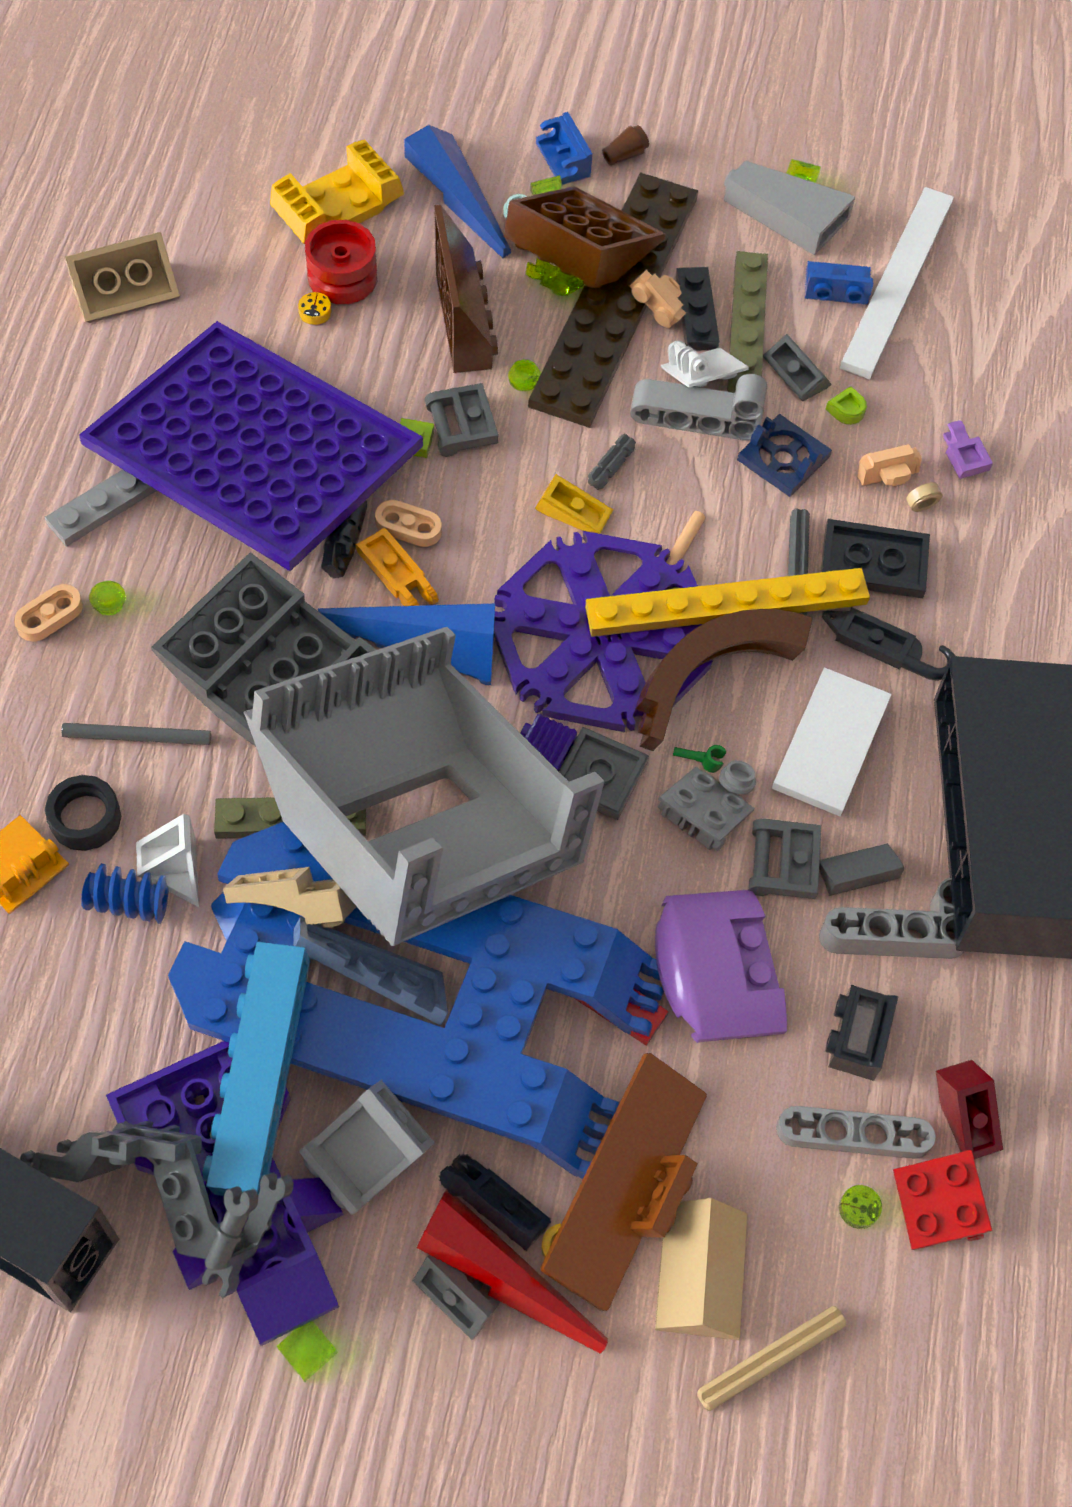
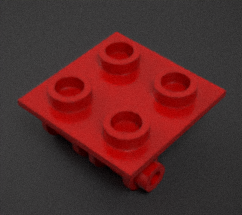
M972 1150L893 1169L912 1250L962 1238H967L968 1241L980 1240L984 1238L983 1233L993 1231Z

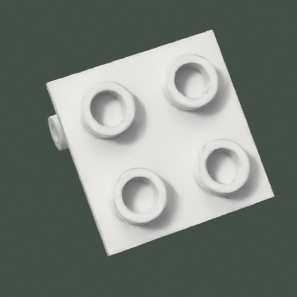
M679 340L672 342L668 347L669 363L661 365L662 369L688 388L693 386L704 387L709 381L731 379L736 377L737 373L749 370L747 365L720 347L698 353Z

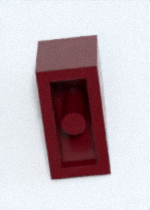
M972 1059L936 1070L940 1105L960 1152L972 1150L974 1159L1002 1151L1003 1143L994 1079Z

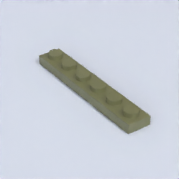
M736 252L729 354L747 365L749 370L739 372L736 377L728 379L727 392L735 393L737 381L743 375L756 374L762 377L768 254Z

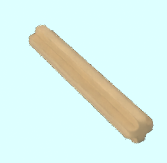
M831 1306L699 1388L697 1395L703 1407L707 1411L713 1410L843 1329L846 1325V1320L841 1311L836 1306Z

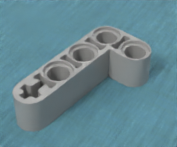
M746 374L738 379L735 393L695 386L688 388L683 384L644 379L637 382L635 386L630 414L635 421L646 425L738 440H751L756 427L761 425L767 382L759 375Z
M947 878L941 882L931 900L930 911L851 907L834 908L827 914L819 933L821 945L827 951L836 954L958 958L964 951H956L955 940L946 933L948 931L954 932L953 906L944 899V897H951L950 885L952 878ZM869 928H877L881 930L885 936H876L870 931ZM908 930H916L923 938L918 939L911 936Z

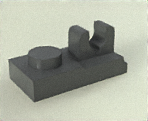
M431 1255L426 1257L412 1280L471 1340L479 1334L500 1303V1301L494 1298L488 1301L479 1292L484 1284L483 1282L476 1279L470 1283L460 1270Z

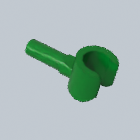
M712 745L708 748L707 752L674 747L673 756L702 762L703 768L711 773L720 770L724 764L723 762L713 760L712 757L721 759L726 754V749L720 745Z

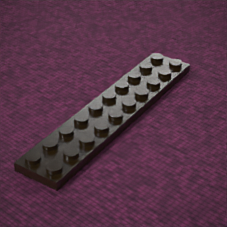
M640 172L621 211L665 233V239L617 281L604 284L600 288L584 285L529 397L528 408L588 428L591 427L647 307L645 303H641L634 298L632 288L629 285L645 270H648L651 275L656 274L659 278L661 277L696 203L698 190Z

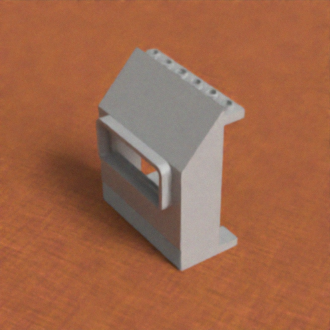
M448 627L256 690L254 692L253 709L244 711L283 822L367 919H371L372 925H375L376 929L380 930L381 935L385 936L386 941H389L391 946H395L583 863L605 782L596 772L569 782L451 665L456 635ZM444 778L452 780L470 799L468 802L370 841H367L346 817Z

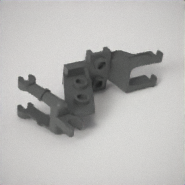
M124 1121L118 1123L112 1131H91L83 1134L76 1141L71 1142L69 1139L61 1141L57 1144V1152L44 1150L35 1153L31 1150L20 1155L21 1161L46 1176L73 1182H81L120 1169L123 1165L133 1164L136 1162V1157H147L154 1164L155 1179L178 1254L206 1259L205 1266L207 1269L203 1275L202 1283L207 1286L216 1282L220 1276L223 1286L218 1295L221 1298L236 1291L239 1284V1272L244 1261L253 1257L265 1231L270 1229L272 1225L271 1218L279 1200L290 1196L294 1184L292 1176L286 1175L277 1179V1175L272 1172L262 1176L259 1195L254 1188L242 1192L239 1186L227 1189L224 1195V1204L227 1211L222 1223L218 1224L215 1221L196 1155L201 1153L202 1136L180 1133V1126L172 1125L163 1129H155L151 1121H144L134 1125Z

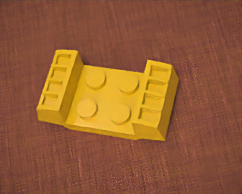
M365 139L347 145V165L305 186H301L291 173L272 184L270 205L284 219L286 224L290 226L303 244H305L309 233L320 224L331 220H349L360 224L380 214L386 205L404 195L402 183L398 175L394 173Z

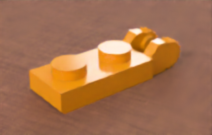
M386 528L379 530L356 544L357 553L395 598L400 599L403 606H420L418 601L409 592L417 587L420 595L429 605L439 602V597L431 584L426 580L425 573Z

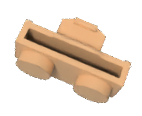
M645 270L629 285L632 288L634 298L641 303H645L654 312V318L661 326L669 329L686 314L681 308L683 306L682 302L678 299L682 294L680 286L672 277L664 274L659 278L656 274L651 275L648 270Z
M909 444L868 453L859 461L857 477L862 486L884 481L885 485H902L911 478V474L919 473L922 457L917 448H911Z

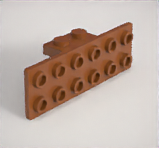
M652 1053L643 1054L540 1268L541 1272L600 1311L609 1310L641 1238H664L666 1233L673 1227L677 1208L682 1197L691 1188L692 1176L698 1165L697 1162L687 1155L680 1154L707 1094Z

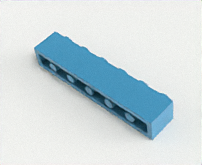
M256 942L254 955L249 954L245 965V978L249 979L247 991L240 994L237 1004V1017L241 1018L238 1033H232L229 1042L228 1054L230 1058H233L230 1073H224L220 1086V1097L224 1098L222 1112L215 1115L212 1124L211 1136L212 1139H216L213 1156L208 1155L206 1157L203 1167V1181H207L206 1186L214 1195L224 1196L227 1189L239 1186L242 1192L254 1188L259 1195L262 1176L269 1174L310 965V958L304 947Z

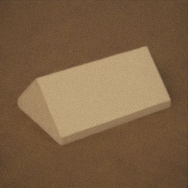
M161 232L65 256L72 287L85 322L180 296Z
M713 1198L680 1202L676 1211L675 1223L666 1233L665 1237L662 1238L655 1330L732 1340L740 1339L747 1213Z

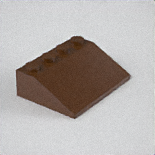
M572 186L510 200L504 237L514 242L517 248L528 250L537 255L539 260L552 263L559 267L561 272L581 279L584 285L600 288L602 285L615 282L665 239V233Z
M434 205L435 275L453 373L492 369L493 355H498V344L496 335L490 336L489 331L493 330V318L491 310H485V305H488L486 285H480V280H483L481 260L476 261L472 245L442 205Z

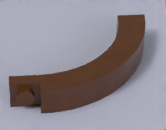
M752 609L725 614L695 628L682 638L661 660L649 676L640 693L635 707L636 710L644 712L638 728V733L643 734L639 747L654 751L664 741L676 696L689 674L698 667L721 656L743 652L772 654L793 661L806 648L813 617L779 609Z

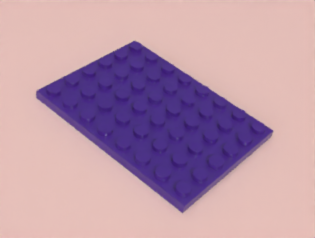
M218 321L207 328L79 434L83 446L288 571L297 566L423 447V437Z

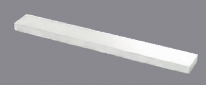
M928 187L924 188L842 359L840 369L869 380L871 379L952 205L953 196Z

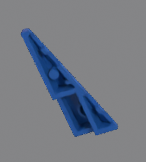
M427 125L404 139L405 158L443 193V203L498 255L504 258L511 254V248L455 137L451 133L431 125Z
M495 603L318 608V612L352 638L356 639L357 636L375 642L379 648H385L448 627L456 635L451 665L460 674L463 673L477 678L481 684L491 685Z

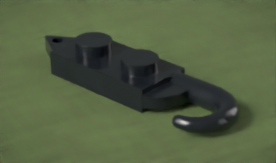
M851 607L850 611H824L822 615L823 620L835 633V641L899 670L902 667L929 680H942L950 657L955 656L951 649L941 645L939 651L946 656L947 664L945 667L936 668L920 661L922 645L915 635L853 607Z

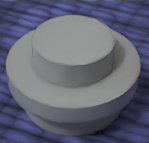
M731 761L721 770L719 775L720 783L731 793L748 794L753 791L756 785L754 769L743 761Z

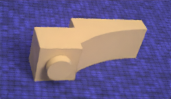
M310 867L238 875L223 888L226 903H258L279 907L305 917L306 925L321 923V926L324 928L335 927L344 923L345 918L356 908V905L333 879L313 882Z

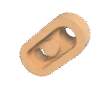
M398 500L384 501L376 508L375 523L377 529L386 528L396 539L420 547H429L436 544L441 538V519L431 511ZM395 520V521H397V523H394V524H393V523H390L389 521Z
M60 584L38 596L17 611L14 623L18 634L27 641H40L79 616L83 608L80 593L71 585ZM63 605H69L65 609H60ZM34 624H40L35 628H30Z

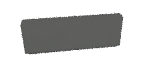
M788 334L763 355L765 360L802 402L832 385Z
M887 843L822 859L819 863V870L829 896L899 879L904 871V866Z

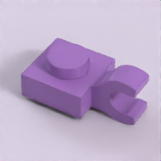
M961 420L948 423L947 426L950 431L943 434L944 440L948 445L946 454L959 479L990 471L993 462L980 437L970 439Z

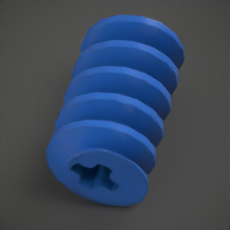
M101 863L96 873L90 872L85 879L81 896L82 907L84 910H91L95 906L96 911L100 913H105L110 908L112 915L120 916L125 911L127 918L135 919L140 914L141 919L148 922L155 916L157 923L161 924L168 904L169 889L167 887L166 875H160L157 883L152 884L151 873L145 872L141 882L137 881L136 870L130 869L126 879H123L121 867L116 866L111 876H107L106 864Z

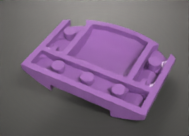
M737 890L666 896L661 905L665 907L660 920L656 924V962L662 987L677 1018L683 1016L687 1023L696 1031L691 1034V1037L699 1043L785 1034L787 1032L784 988H779L763 925V919L766 916L754 892Z

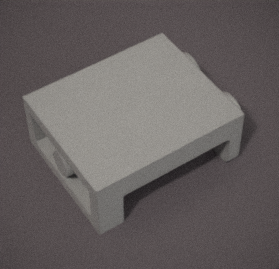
M380 1080L364 1092L354 1104L299 1152L304 1158V1164L309 1172L316 1177H320L331 1190V1196L335 1203L342 1209H347L351 1215H354L435 1142L386 1084Z

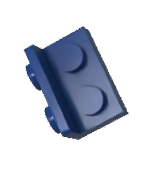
M815 261L807 262L805 299L868 305L873 288L871 267Z

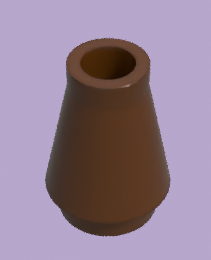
M628 126L607 147L602 149V154L606 162L612 166L617 162L644 154L645 149L649 147V140L641 126Z

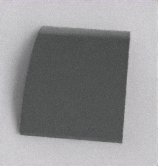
M251 552L151 647L161 662L198 700L255 747L256 745L244 711L253 709L254 692L256 690L376 651L373 646L360 636L354 640L305 602V594Z

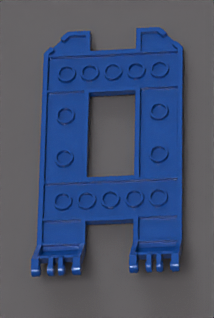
M284 822L232 842L217 873L220 882L229 884L238 875L310 867L313 882L333 879ZM508 895L404 941L405 943L470 964L445 1028L306 982L290 1064L366 1090L382 1080L401 1102L530 1145L573 1176L582 1179L591 1161L578 1157L576 1155L578 1148L580 1147L582 1150L595 1155L601 1143L600 1140L595 1138L602 1140L609 1126L591 1120L589 1118L591 1111L612 1120L620 1102L602 1096L568 1069L523 1055L546 991L548 989L584 1001L623 1032L631 1034V1031L648 1037L652 1029L651 1022L645 1018L633 1016L626 1010L629 1003L640 1006V1009L655 1013L659 1008L657 1001L662 999L664 993L661 986L645 982L639 977L640 972H642L644 975L661 981L656 959L652 958L618 929L513 895ZM244 903L221 953L184 941L168 977L191 1030L230 1042L232 1033H238L241 1018L237 1017V1004L240 994L247 991L249 979L245 978V965L248 955H254L256 942L293 946L294 927L302 916L275 906ZM357 906L345 918L344 923L381 934L380 930H377L376 926L372 925L371 919H367ZM634 989L643 994L644 996L639 995L637 992L634 991Z

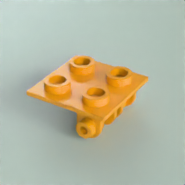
M21 815L0 831V905L8 914H11L70 865L57 852L59 849L51 839L45 840Z

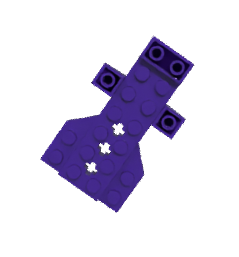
M222 1041L106 1094L117 1123L126 1121L134 1125L144 1121H151L155 1129H163L175 1125L180 1126V1133L202 1136L201 1153L196 1155L202 1178L205 1159L208 1155L213 1156L216 1139H211L209 1132L212 1131L215 1115L221 1114L224 1098L220 1097L222 1077L224 1073H230L233 1059L228 1054L229 1042ZM287 1087L285 1089L278 1128L291 1099ZM203 1095L205 1102L196 1105L194 1098ZM136 1157L134 1164L137 1170L154 1175V1164L147 1157ZM272 1157L269 1173L274 1172L277 1175V1179H279L281 1174ZM320 1177L293 1179L292 1193L290 1196L279 1200L271 1218L272 1225L270 1229L265 1231L253 1257L244 1261L239 1272V1284L236 1291L260 1346L339 1308L320 1259L308 1235V1232L343 1216L341 1207L335 1203L331 1196V1190ZM203 1181L215 1221L220 1224L227 1211L224 1204V1196L214 1195L207 1188V1181ZM175 1248L173 1254L188 1289L191 1290L203 1284L202 1278L207 1269L205 1266L206 1259L178 1254Z

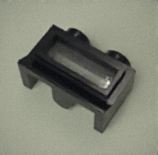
M851 985L847 995H839L834 1011V1016L840 1018L837 1031L831 1029L825 1047V1052L831 1054L829 1068L872 1081L876 1079L882 1069L898 996L884 995Z

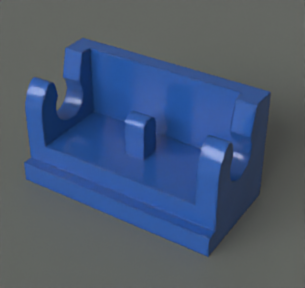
M569 112L542 122L540 127L543 131L553 128V130L536 137V144L559 185L591 177L593 154Z

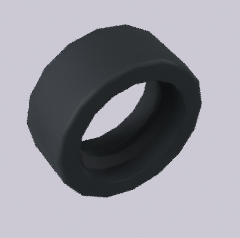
M79 775L67 778L54 787L48 795L45 805L46 819L52 834L59 843L73 850L87 851L99 848L110 841L118 831L122 817L115 792L107 782L96 776ZM92 796L103 801L106 808L105 815L100 822L91 828L82 830L69 829L62 822L61 813L63 809L74 799Z

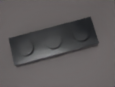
M708 267L677 268L675 277L682 293L678 298L683 304L681 308L686 312L681 318L685 344L695 351L716 349L719 347L720 341Z

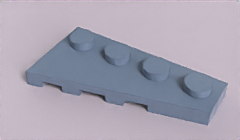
M299 918L294 927L293 946L304 947L310 959L316 960L440 1026L442 1025L448 1014L443 972L334 929L324 928L321 924L306 925L305 918Z

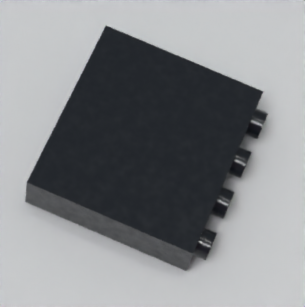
M951 656L934 697L949 875L952 878L950 887L952 910L954 913L956 951L1072 959V665Z

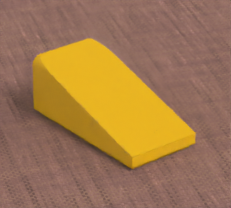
M555 474L534 508L544 515L582 531L599 534L614 510Z

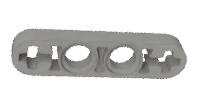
M791 1106L785 1109L776 1125L777 1135L780 1140L792 1147L911 1159L925 1156L934 1145L936 1138L931 1124L920 1118L804 1106ZM792 1118H797L800 1126L811 1127L814 1119H818L819 1122L816 1128L817 1138L812 1137L814 1129L803 1128L799 1135H795L792 1128L786 1126V1124H789ZM835 1120L843 1124L846 1129V1137L842 1140H834L828 1137L824 1128L827 1122ZM873 1124L880 1126L886 1133V1141L882 1144L871 1143L865 1136V1128ZM894 1127H898L896 1136H909L912 1130H917L918 1137L925 1138V1140L918 1147H915L912 1139L900 1138L896 1143L897 1146H894Z

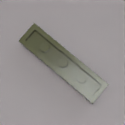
M275 797L216 798L214 834L216 839L244 838L283 822ZM366 809L346 816L363 836H366Z

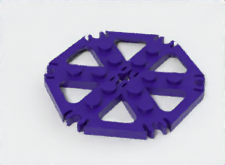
M583 531L585 543H582L581 535L578 532H574V545L568 546L563 543L561 536L556 539V550L550 540L497 590V595L494 598L495 606L505 609L502 612L495 611L494 639L515 695L521 690L520 700L522 702L529 696H537L539 699L534 703V711L536 713L542 711L544 717L625 732V727L627 726L630 731H633L636 725L634 717H643L644 712L636 710L635 707L640 693L646 684L635 655L662 660L682 638L703 624L611 634L608 639L606 635L591 637L585 608L586 599L610 596L594 555L599 550H611L636 555L642 560V565L611 596L670 590L673 587H697L698 585L689 565L682 572L684 560L680 559L675 565H669L665 562L670 557L671 551L668 548L662 551L663 545ZM556 564L559 567L573 604L529 596L523 591V587L545 565ZM515 631L562 640L564 642L538 667L527 668L520 661L512 639V633ZM713 660L698 667L689 674L676 696L673 707L711 669ZM597 663L613 704L607 708H599L568 701L564 695Z

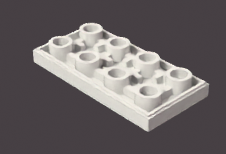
M824 667L774 780L772 789L841 817L891 694Z

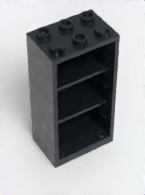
M0 1148V1270L71 1313L120 1239L100 1207Z

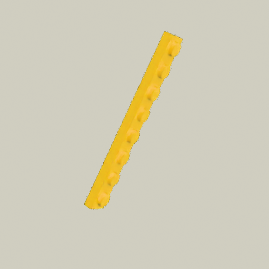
M862 568L591 598L586 599L585 608L591 637L704 624L725 614L742 610L779 609L801 613L862 606L868 604L870 595Z

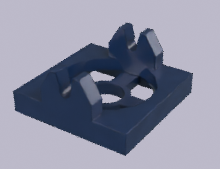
M778 414L773 420L766 417L763 425L756 427L751 436L750 443L739 452L737 461L791 497L830 458L832 449L781 414ZM785 435L794 440L789 445L778 446L770 441L769 438ZM804 446L807 448L810 456L809 459L805 457L801 462L797 459V452ZM760 448L771 455V463L768 466L761 459ZM782 451L792 455L793 461L787 464L780 463L776 460L775 454ZM790 469H792V470L795 471V472H793V473H782V472H778L779 470H790Z

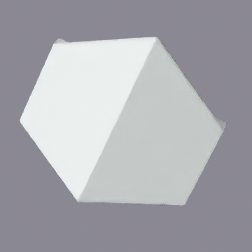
M182 814L136 842L137 877L143 878L145 872H150L152 883L156 884L160 875H166L167 887L170 893L199 907L196 837L190 816Z

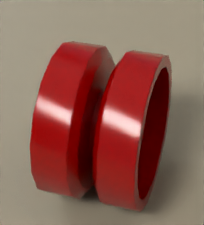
M331 220L318 225L309 233L305 241L308 284L313 292L326 295L330 303L337 305L361 301L373 292L378 282L376 244L373 235L367 228L349 220Z

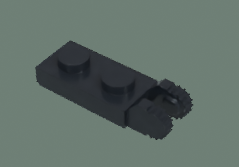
M459 1154L449 1167L446 1166L440 1172L438 1177L440 1178L441 1185L452 1196H463L462 1199L475 1208L478 1213L487 1218L512 1241L527 1251L546 1231L552 1222L550 1221L551 1218L490 1168L486 1169L477 1160H473L472 1156H468V1154Z

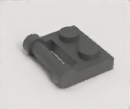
M483 383L435 391L425 397L427 410L432 413L439 441L437 445L440 455L450 457L460 450L498 443L499 435ZM453 405L461 434H451L444 410L445 406Z
M762 818L754 820L752 834L756 836L753 877L749 879L748 891H753L757 896L774 894L816 899L819 883L821 825ZM773 836L781 837L779 878L768 877L770 839Z

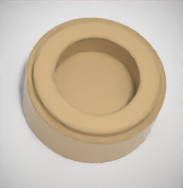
M931 482L912 490L907 495L906 500L912 511L919 512L936 505L941 500L943 494L938 484Z

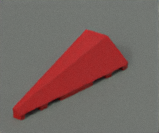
M446 1189L416 1248L491 1286L488 1296L601 1354L608 1343V1338L457 1196H452Z

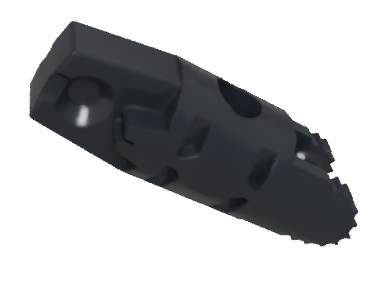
M367 501L363 502L326 537L323 546L324 553L321 568L333 579L345 575L354 556L367 510Z

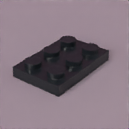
M828 519L825 526L821 572L862 568L869 591L923 599L927 584L930 534Z

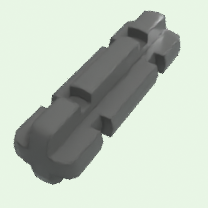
M627 434L621 435L616 440V445L611 446L597 463L598 466L594 467L588 474L590 486H594L597 490L604 488L609 482L607 478H612L626 461L625 457H629L635 450L636 441Z

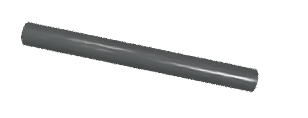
M63 723L61 730L62 737L197 745H210L211 731L80 723Z

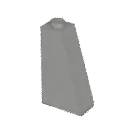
M745 161L736 170H731L724 182V186H726L725 202L813 255L849 221L855 197L848 193L749 161Z

